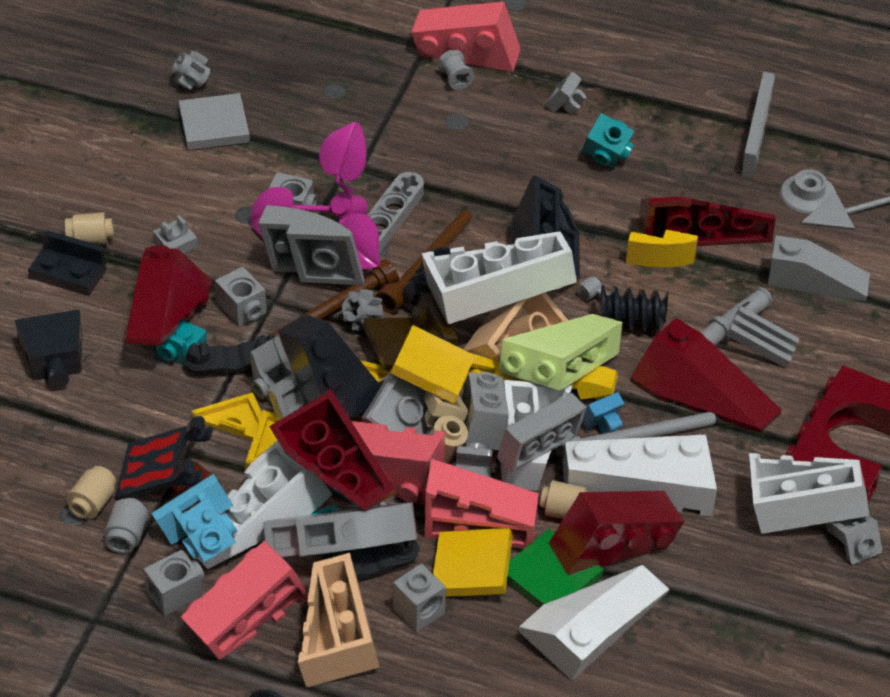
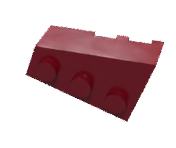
M665 491L580 492L548 544L567 575H572L597 565L603 566L669 547L685 521Z

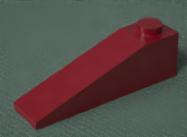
M681 196L641 199L639 213L641 234L663 238L665 231L671 230L698 236L697 247L770 243L773 240L776 222L774 214Z
M675 318L655 335L631 377V383L657 400L669 403V400L672 399L687 404L688 410L699 413L700 409L718 414L721 421L761 433L782 411L711 341L678 318Z

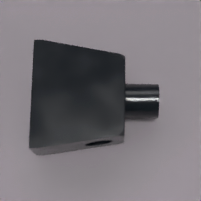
M79 309L15 320L19 348L33 379H48L51 386L63 387L68 384L70 380L69 375L78 374L82 371L83 331Z

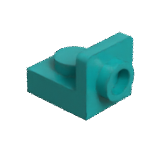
M180 320L179 329L164 343L156 345L157 354L167 361H174L186 366L184 359L188 352V347L193 343H196V345H199L200 342L205 343L208 340L207 331L189 322Z

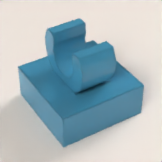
M618 392L587 406L582 419L587 430L599 425L601 433L604 434L618 431L617 428L622 427L623 423L618 414L625 403Z

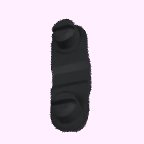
M268 334L267 337L260 335L256 341L242 342L236 346H209L204 342H200L199 345L193 343L188 347L184 362L195 375L199 376L252 369L250 352L276 336L273 334Z
M416 540L360 549L323 553L319 561L350 553L357 578L364 579L409 565L418 556L420 549Z

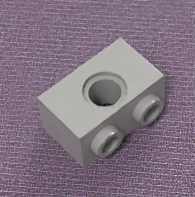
M468 372L461 398L468 410L464 421L468 430V438L465 444L479 443L485 445L487 449L499 450L509 418L503 378L488 372L480 374Z

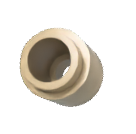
M105 212L75 214L73 218L65 219L66 236L92 242L96 245H108V238H114L112 218L106 219Z
M446 415L437 419L428 435H433L435 430L445 431V463H449L456 458L457 446H463L466 442L468 430L460 419Z
M94 466L92 469L86 470L66 496L70 511L79 518H95L115 491V476L102 466Z
M552 481L550 487H543L540 507L546 508L545 516L564 519L578 494L589 491H586V487Z

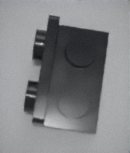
M45 230L42 234L43 249L28 269L29 279L90 296L107 270L104 248L92 242Z

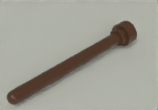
M463 210L424 253L438 247L446 248L471 221V212ZM422 255L396 283L384 285L376 294L375 298L382 299L383 311L393 314L404 304L403 289L409 283L410 278L415 275V271L421 266L423 262Z
M383 259L380 261L381 264L377 268L372 269L369 272V276L364 278L363 285H352L305 314L323 319L342 307L344 301L350 297V291L359 293L361 289L372 290L375 287L380 289L386 284L396 283L399 280L397 270L389 260ZM278 330L272 333L276 337L279 336Z

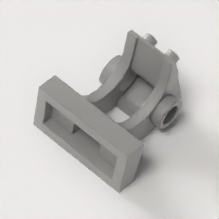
M279 336L250 352L253 373L251 385L253 391L260 399L265 398L272 403L278 420L306 405Z

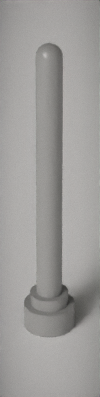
M706 412L580 438L577 435L569 441L659 437L715 424L716 416L712 412ZM565 443L555 448L557 457L562 464Z

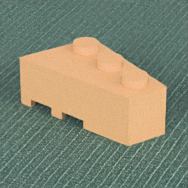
M350 553L314 562L307 601L309 605L307 620L303 626L304 640L302 652H299L298 665L306 688L380 667Z

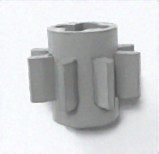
M191 51L189 55L185 52L181 53L172 66V72L177 74L174 82L189 90L193 85L197 88L201 87L210 74V68L205 66L208 58L197 51Z
M361 289L359 293L350 291V297L342 304L343 321L352 323V330L364 331L362 324L365 318H381L384 315L381 305L382 299L373 297L372 290Z

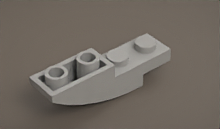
M413 502L375 506L366 512L358 508L333 513L266 520L263 522L266 542L281 557L338 552L417 539Z

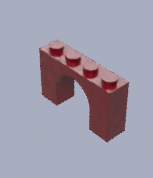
M842 365L836 377H829L824 388L823 395L825 396L823 400L818 398L815 401L810 414L812 419L809 423L805 421L802 423L797 435L798 443L796 446L790 445L785 455L793 456L794 461L813 462L814 457L859 460L869 503L877 489L882 465L843 450L832 441L829 433L838 427L860 425L890 436V383Z

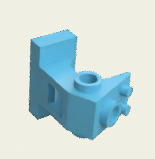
M214 474L152 513L171 545L188 536L182 542L193 559L201 556L203 561L206 562L236 543L232 536L237 532L236 527L227 513L219 516L231 508L233 504ZM197 501H201L199 504L195 505L194 507H192L191 509L182 514L183 510L193 505Z

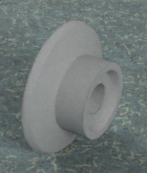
M802 170L788 178L781 185L780 197L792 210L811 214L833 195L836 190L822 173L816 170Z

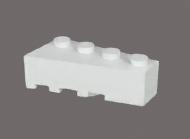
M561 232L516 238L515 244L511 245L501 244L498 241L485 243V249L465 252L464 247L450 249L451 254L435 257L434 252L421 253L427 284L448 324L577 282L572 250Z

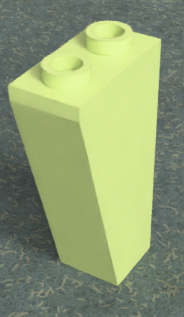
M590 314L505 338L502 340L500 373L561 391L619 354L622 322Z

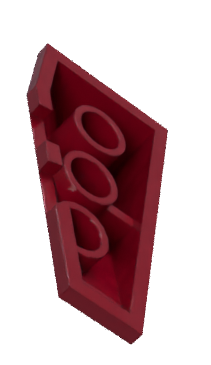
M165 245L145 247L140 261L127 328L126 344L161 345L179 329L180 320L190 318L194 314V307L197 305L203 306L208 301L212 289V280L179 249H172Z
M332 390L269 426L287 456L362 511L366 512L396 494L394 487Z

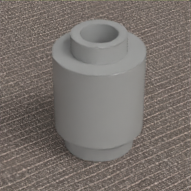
M126 498L114 503L104 531L105 544L110 550L127 554L138 546L149 516L148 510L139 500Z

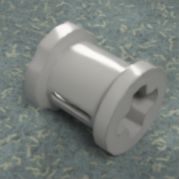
M459 50L447 51L440 57L438 63L440 70L447 74L448 83L454 90L467 88L475 78L473 70L465 65V57Z

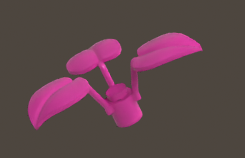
M352 122L329 134L320 148L319 159L322 169L327 174L336 175V183L344 190V192L337 194L332 199L330 206H293V194L289 189L272 187L261 193L254 202L250 214L251 227L262 236L259 221L266 205L283 206L305 211L332 212L336 217L342 218L339 220V224L352 231L361 268L374 269L381 264L379 258V235L376 224L371 217L366 215L367 203L365 199L360 195L353 194L354 188L348 187L343 179L346 181L357 180L361 176L366 164L364 133L360 123Z

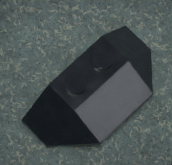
M534 175L512 218L511 244H515L516 238L561 232L572 250L576 281L580 279L579 231L570 210L563 202L564 195L561 189Z

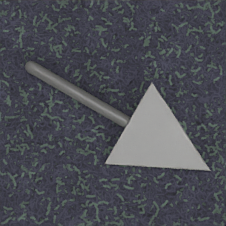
M835 192L807 216L801 224L855 230L848 214L890 203V196L844 208Z

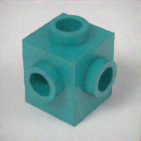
M601 113L587 136L581 151L593 157L597 163L605 166L608 165L615 169L620 159L627 160L634 147V144L630 142L634 130L628 128L624 122L614 120Z

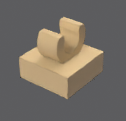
M426 391L423 397L428 407L424 415V420L428 427L432 428L437 418L446 415L457 417L464 423L468 410L460 395H458L454 404Z

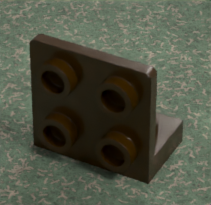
M432 292L421 293L410 318L364 319L362 326L385 370L392 369L413 325L453 345L456 344L458 338L451 324H448Z

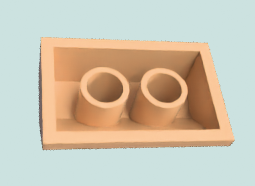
M545 292L492 310L463 350L500 362L502 340L505 338L565 322L568 319Z

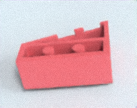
M505 2L420 10L411 31L419 55L422 57L440 59L447 51L459 50L465 57V64L513 72L521 50Z

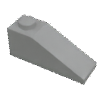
M776 235L768 286L861 301L867 300L870 273L809 240Z

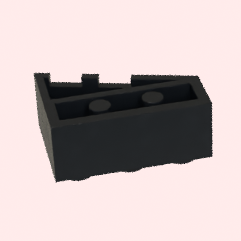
M305 314L278 330L305 404L332 390L350 420L368 409L381 385L329 322Z

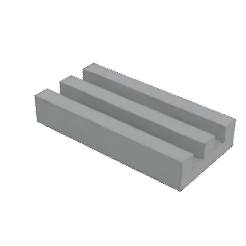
M742 306L736 311L726 336L784 368L790 363L791 356L796 349L795 346L800 339Z

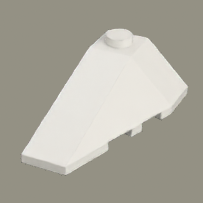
M276 441L250 464L244 472L247 479L238 491L232 489L227 495L233 506L219 515L227 513L236 527L237 532L232 535L236 543L206 562L203 561L201 556L195 559L209 569L265 540L264 521L311 515L333 494L323 481L287 456L279 442Z
M640 565L544 604L519 626L518 631L573 681L668 593L669 588L647 568Z

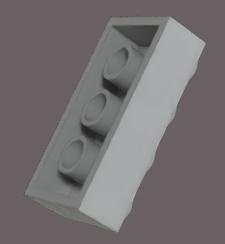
M570 393L565 397H559L548 406L541 407L534 414L526 415L521 421L509 424L504 430L497 458L512 473L575 438L587 407L573 393Z

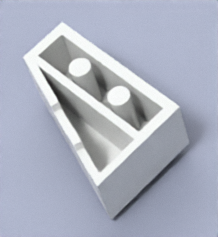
M504 380L509 411L506 427L511 423L515 424L521 421L528 414H534L541 407L554 403L559 397L569 395L572 386L569 385L559 391L533 382ZM550 452L512 473L501 463L502 482L527 490L538 491Z
M749 453L753 505L761 534L869 516L866 487L859 460L814 457L813 462L794 461L793 456L782 455L780 460L761 459L760 454Z

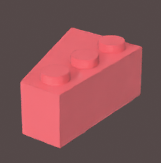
M352 421L394 487L396 494L393 496L399 497L408 503L413 502L425 507L431 458L445 463V431L435 430L433 435L417 434L416 428L406 427L403 432L389 431L387 425Z
M431 458L426 487L425 538L438 539L439 532L510 528L513 535L511 547L524 549L534 541L539 493Z
M264 540L258 547L248 551L243 560L229 573L223 574L216 581L215 586L203 597L194 600L189 605L187 611L180 617L198 639L220 660L257 636V632L254 629L266 621L272 619L277 623L285 617L283 610L297 601H300L303 605L306 604L309 593L293 568Z

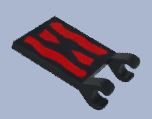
M196 416L191 419L187 426L128 443L115 498L117 500L133 498L175 485L195 486L200 483L203 471L193 472L195 462L191 459L183 461L188 441H209L213 428L211 426L203 428L205 419L202 416Z

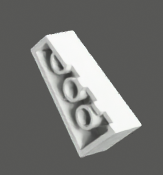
M706 435L569 441L565 443L563 458L565 483L586 487V491L589 492L665 491L678 512H682L683 508L700 510V515L713 517L717 487Z

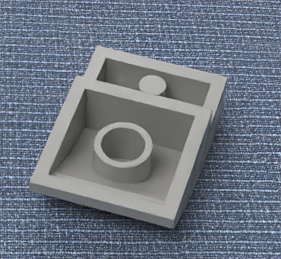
M266 205L259 221V226L273 272L298 273L300 282L364 284L365 279L352 231L327 217L313 212L283 206Z

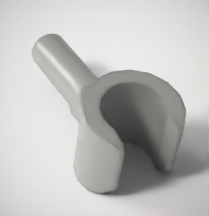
M588 277L579 283L582 288L577 291V294L583 301H589L595 296L600 299L602 284L598 278Z

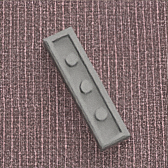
M763 72L744 154L742 177L752 178L755 175L775 80L774 73Z

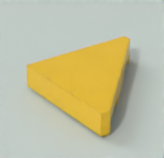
M253 392L192 410V418L202 416L205 419L204 425L252 441L262 414Z

